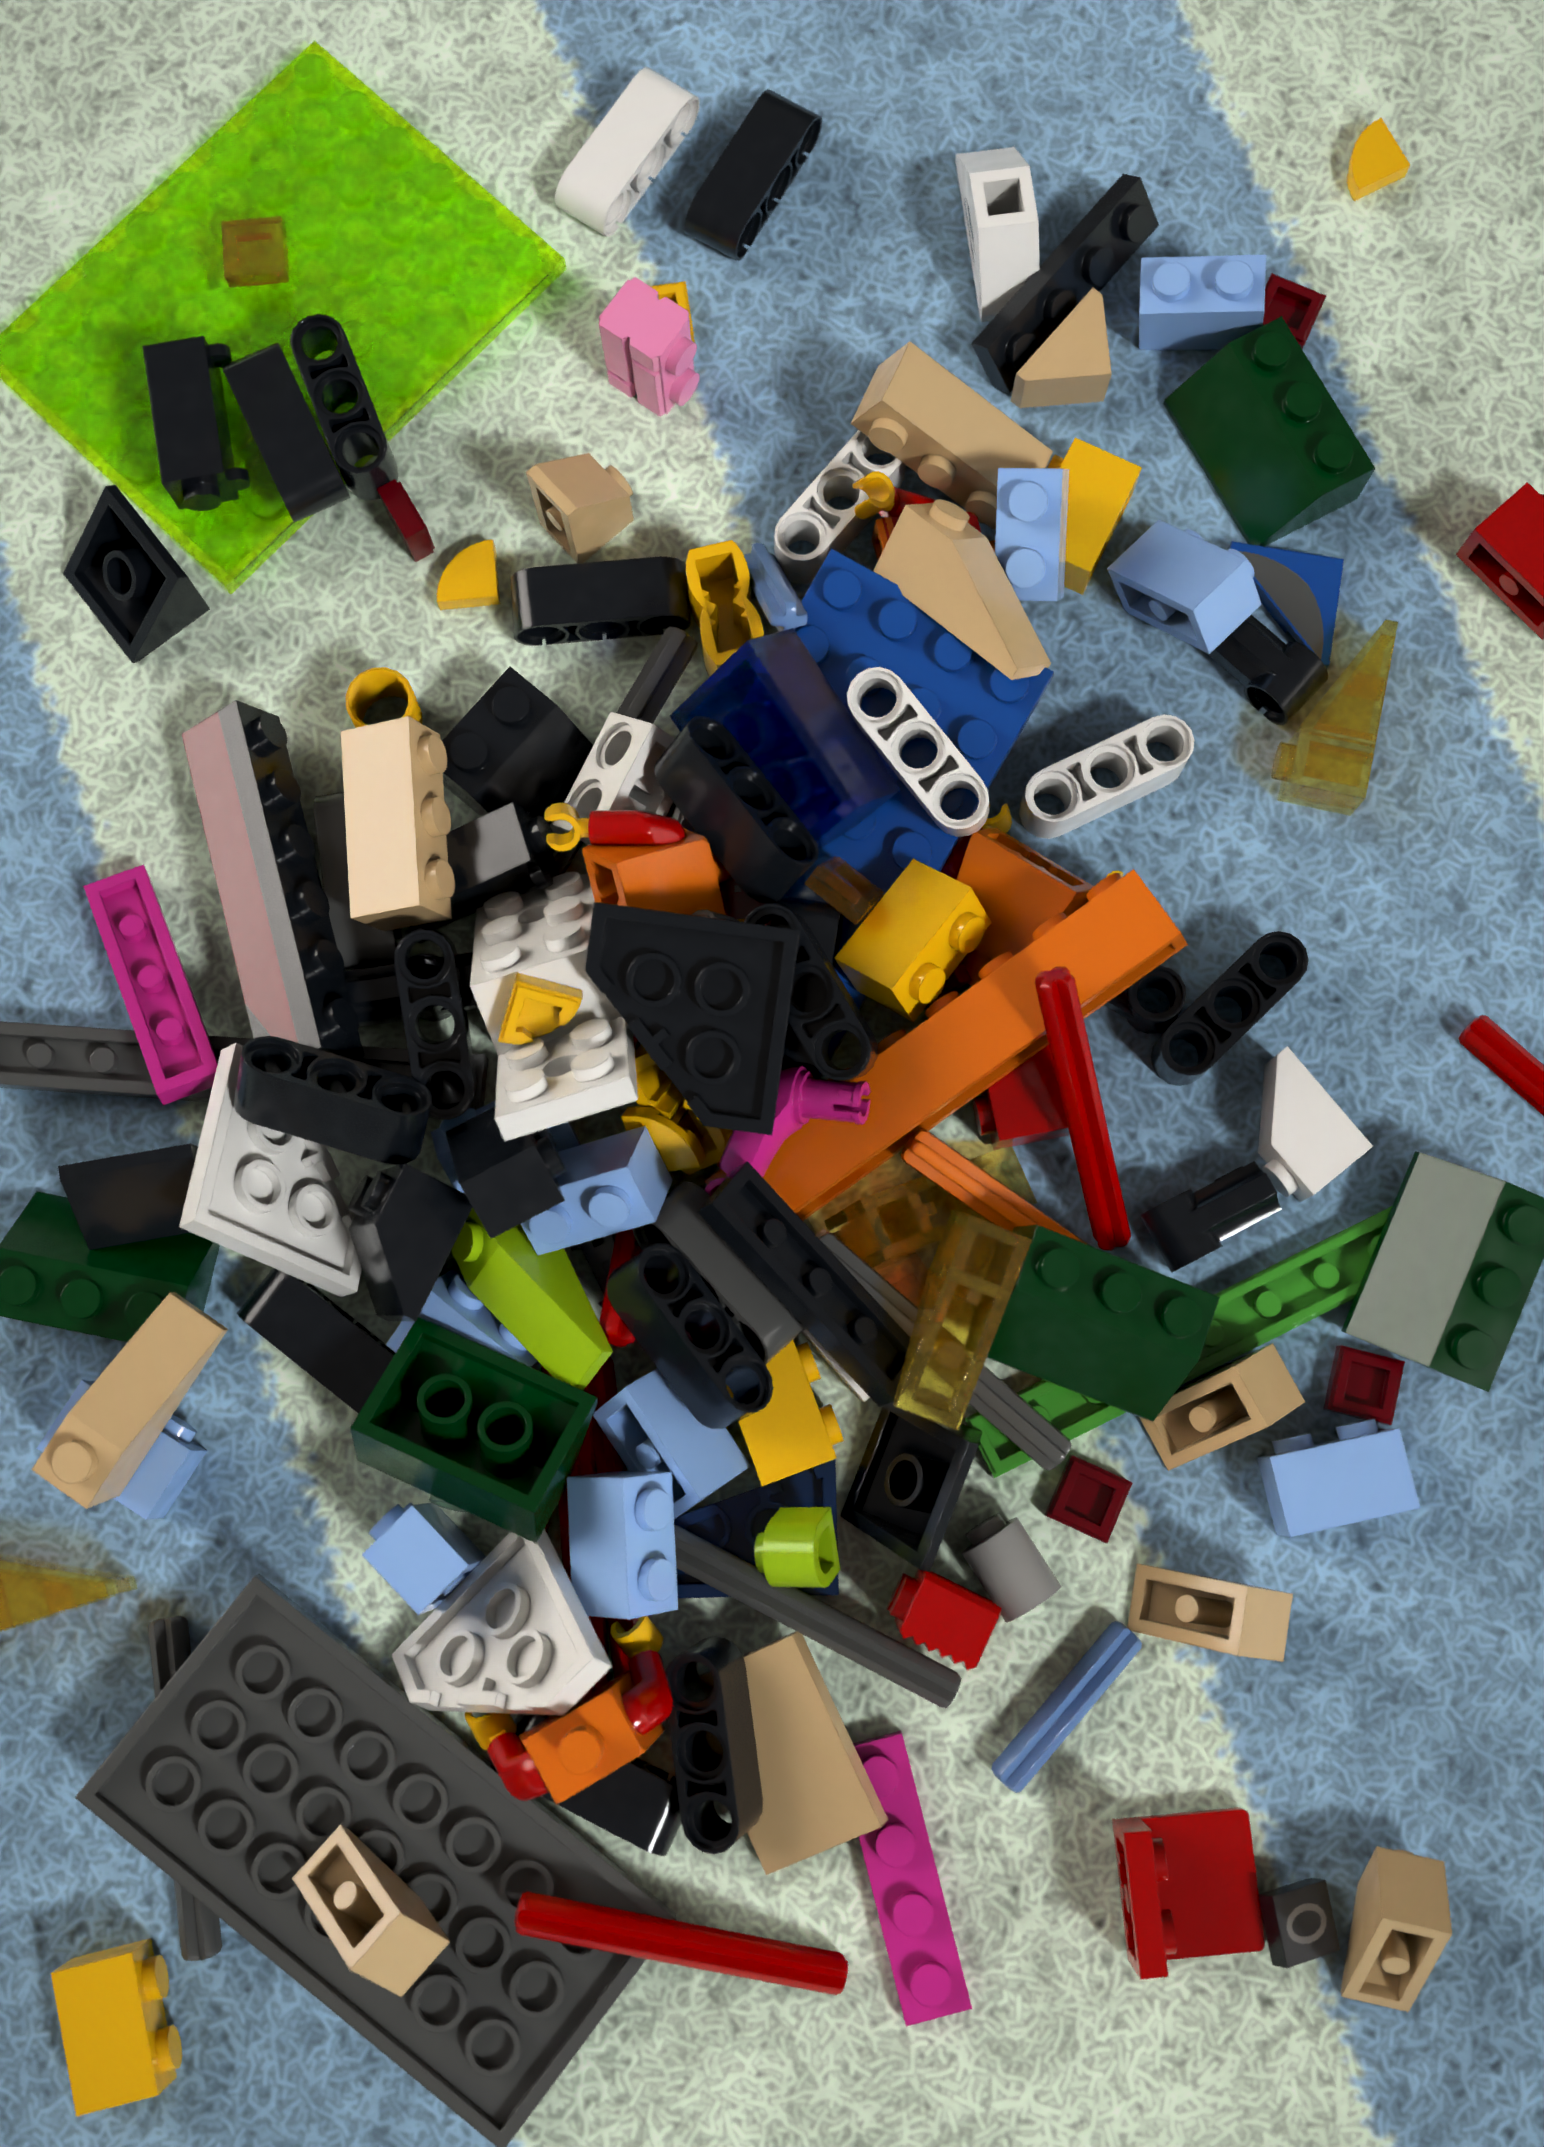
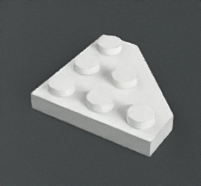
M234 1043L222 1049L179 1227L339 1297L358 1292L362 1268L349 1232V1227L356 1213H349L333 1180L340 1176V1173L327 1146L256 1125L243 1119L236 1112L233 1105L243 1046Z
M545 1528L537 1543L509 1532L391 1654L409 1702L429 1711L564 1716L612 1667Z

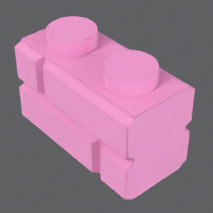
M634 277L631 280H627L599 316V328L606 368L608 369L609 384L630 398L637 395L638 403L660 417L668 414L675 403L679 406L686 404L699 383L700 376L694 371L693 358L697 345L691 341L689 311L667 297L659 300L658 291L638 278Z

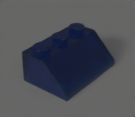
M793 628L747 640L670 715L680 732L689 720L695 716L713 718L724 725L812 834L817 843L818 850L859 825L900 790Z

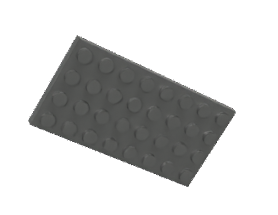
M260 1574L252 1578L75 1797L496 2147H507L646 1961L643 1958L518 1934L515 1929L514 1920L521 1895L525 1892H533L676 1920V1913L538 1800L534 1798L522 1801L513 1797L505 1788L498 1772L490 1761L426 1709L410 1703L403 1690ZM340 1824L358 1837L421 1898L450 1940V1943L402 1997L348 1968L292 1879Z

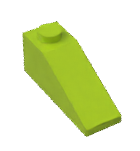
M472 1207L451 1250L468 1289L554 1378L584 1390L613 1353V1350L565 1249L537 1255L521 1224L491 1239Z

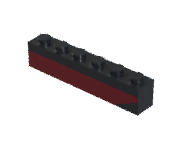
M235 700L182 733V739L253 1039L262 1036L284 1038L357 1060L364 1056L358 1032L359 1020L352 1007L344 977V960L336 945L329 917V901L322 889L314 857L315 845L308 833L300 802L301 790L294 778L286 746V731L280 722L279 716Z

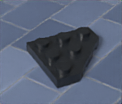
M594 902L585 972L598 989L607 996L627 1022L628 1028L661 1071L663 1070L686 1099L687 1105L703 1126L772 1135L800 930Z

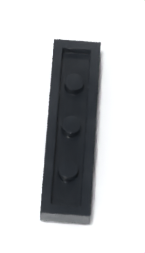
M1122 174L1040 266V270L1027 280L971 343L991 385L997 390L1011 393L1016 373L1087 293L1092 288L1100 292L1159 226L1141 177Z
M748 1161L735 1168L697 1212L879 1407L895 1401L927 1355Z

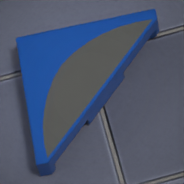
M1231 541L1228 549H1235L1242 553L1253 566L1255 572L1253 580L1263 606L1285 633L1288 631L1297 643L1313 651L1327 669L1330 664L1344 559Z

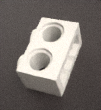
M610 712L564 803L573 806L579 813L580 818H589L591 811L636 810L666 816L673 801L657 781L654 767L656 761L675 738L652 723ZM556 820L553 823L554 826L566 833L573 827L565 820ZM580 838L581 842L591 845L589 838Z

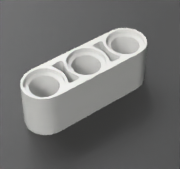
M648 67L641 69L562 174L555 193L556 206L606 237L612 236L619 228L615 222L618 221L622 224L652 183L648 179L649 176L654 179L684 140L685 137L681 133L688 134L692 129L699 112V98Z
M860 430L854 434L785 512L775 527V558L788 580L793 583L806 584L812 582L831 548L842 553L875 516L873 515L868 519H860L856 516L854 507L868 500L869 497L863 490L854 489L852 487L854 482L875 471L884 473L891 480L893 486L897 488L900 487L904 480L906 465L891 453L882 451L874 446L869 437ZM878 453L889 456L893 461L885 465H875L866 458ZM846 497L852 500L854 505L851 508L839 510L829 506L827 502L832 498ZM801 540L814 544L816 549L811 553L802 555L790 551L787 547L793 542Z
M882 667L868 668L858 673L851 681L847 692L848 707L858 728L941 830L946 834L956 837L969 836L979 831L986 823L990 811L988 790L980 776L899 676L893 671ZM875 688L888 689L897 698L894 708L883 717H871L861 710L863 697ZM915 738L928 739L938 749L934 761L924 768L915 769L909 767L901 760L903 747ZM956 788H965L972 791L979 800L978 808L974 814L963 820L949 818L941 809L945 795Z
M1160 715L1152 717L1040 770L1029 780L1020 803L1019 816L1022 825L1029 833L1038 838L1051 839L1169 785L1179 777L1193 752L1194 737L1192 730L1185 721L1176 716ZM1153 742L1164 743L1174 752L1175 759L1168 762L1159 761L1151 756L1146 745ZM1097 768H1107L1118 776L1120 785L1113 788L1102 787L1093 780L1090 772ZM1042 794H1053L1063 802L1065 811L1055 815L1046 814L1037 807L1034 798Z

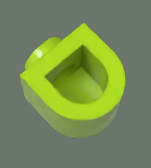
M780 1507L768 1522L765 1532L758 1534L754 1549L755 1564L760 1573H765L770 1586L826 1588L832 1583L840 1571V1563L831 1507Z

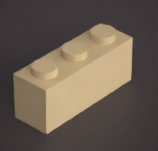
M910 341L878 365L850 423L868 436L874 446L882 451L891 453L915 471L924 483L942 491L965 508L966 512L975 513L978 522L986 524L993 530L996 529L998 468H1046L1053 453L1051 449Z
M409 716L341 731L350 918L382 931L452 919L450 897L454 894L455 879L452 868L448 863L446 837L451 829V815L444 801L443 772L447 768V753L440 734Z

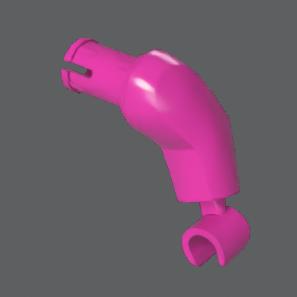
M803 1066L781 1070L772 1135L733 1130L718 1163L720 1169L727 1175L725 1178H717L711 1181L706 1186L705 1191L711 1196L735 1168L747 1161L763 1177L782 1143L790 1135L801 1129L803 1124L808 1123L810 1118L854 1122L858 1125L865 1124L869 1114L870 1099H861L862 1095L868 1096L870 1094L869 1083L867 1081L849 1082L816 1079Z

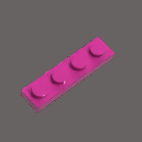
M144 864L84 885L83 887L156 1094L164 1106L211 1088L218 1060L151 878Z
M897 1731L853 1743L888 1818V1821L881 1828L859 1836L905 2024L910 2026L970 2010L972 2006L902 1732Z

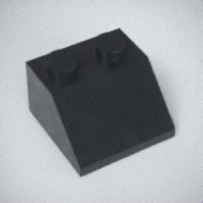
M510 666L442 740L447 753V768L443 772V785L481 817L513 802L544 818V812L550 805L565 801L593 744L557 704Z
M406 1163L378 1171L374 1178L366 1175L357 1187L348 1207V1210L356 1213L349 1227V1232L376 1315L386 1321H417L472 1209V1205L464 1193Z

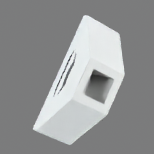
M1015 147L956 154V168L981 322L992 321L1027 280L1040 270L1039 221L1030 166Z

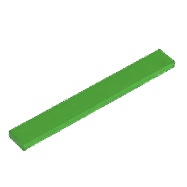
M1392 1206L1214 1294L1220 1298L1199 1361L1182 1384L1354 1299ZM1041 1380L1017 1392L1021 1398L1070 1440L1126 1413L1045 1380ZM978 1412L963 1419L967 1426L982 1431L978 1450L992 1478H996L1032 1460Z

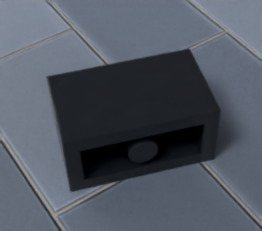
M494 1106L445 1132L459 1184L491 1239L565 1201L556 1177L567 1171L555 1148L556 1143L549 1128L504 1142L495 1120Z

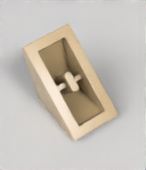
M1092 288L1016 373L1011 402L1017 407L1029 408L1104 402L1112 372L1103 294Z

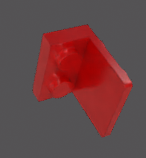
M1237 1807L1112 1819L1127 1956L1129 1963L1140 1980L1169 1977L1167 1960L1257 1952L1264 1949L1265 1939L1258 1898L1259 1891L1250 1819L1245 1809Z

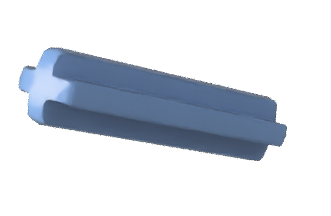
M754 543L752 544L751 553L743 554L749 569L750 587L770 625L776 626L782 637H793L796 627L807 624V611L775 556L769 554L764 544Z
M1117 1621L1112 1622L992 1764L994 1775L1007 1788L1018 1793L1026 1787L1140 1651L1142 1646L1140 1639L1124 1624Z

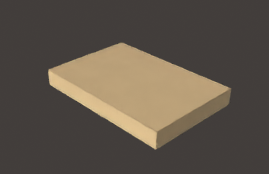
M795 1631L743 1655L746 1664L763 1796L762 1814L758 1823L747 1834L766 1875L881 1828L888 1821V1818L803 1635ZM710 1671L699 1675L706 1685L714 1688V1679ZM705 1731L709 1747L717 1754L723 1755L720 1741L715 1735Z

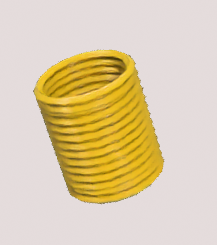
M386 667L370 668L358 674L350 683L345 695L346 710L355 728L367 725L363 723V718L366 710L375 701L390 696L400 697L408 702L405 714L402 717L409 716L423 724L422 711L409 681L398 671Z

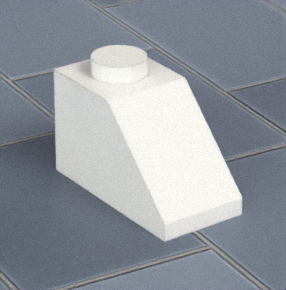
M1287 1046L1265 1064L1258 1153L1267 1163L1262 1167V1170L1268 1175L1274 1188L1285 1197H1289L1293 1193L1298 1201L1301 1202L1315 1195L1370 1150L1373 1145Z

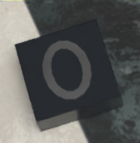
M1308 1878L1258 1894L1273 1966L1290 1968L1340 1951L1326 1880Z

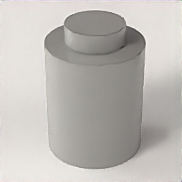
M997 1513L965 1534L971 1545L962 1552V1555L992 1602L1002 1608L1001 1616L1006 1623L1031 1611L1061 1588L1060 1583L1017 1517L1004 1522L1000 1514Z

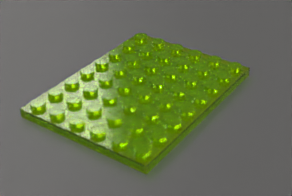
M314 40L0 334V382L111 485H116L138 510L231 595L313 515L295 523L292 520L222 367L220 371L235 468L248 470L250 486L238 491V500L222 502L215 509L208 511H194L188 508L179 510L161 481L143 346L204 336L208 345L225 344L229 346L233 362L278 342L336 465L291 349V334L299 321L311 315L322 314L330 316L340 323L345 331L385 436L389 442L566 270L565 259ZM324 351L317 355L315 360L326 359L334 351ZM356 403L342 404L334 413H345L351 410ZM373 455L360 458L354 466L363 467ZM337 467V470H338V472H339V474H340V476H341V478H342V480H343V477H342V475H341V473H340V471H339V469H338V467Z

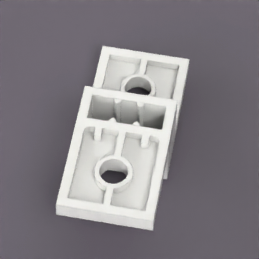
M578 872L563 873L553 877V885L542 890L537 889L521 895L517 891L503 892L491 897L484 903L483 907L476 909L470 988L498 1054L495 1120L504 1142L638 1100L633 1033L607 996L598 989L585 972L593 904L595 902L588 874L580 876ZM517 972L583 990L581 1004L576 1014L566 1025H561L549 1034L534 1038L533 1042L507 1044L498 1042L499 1031Z

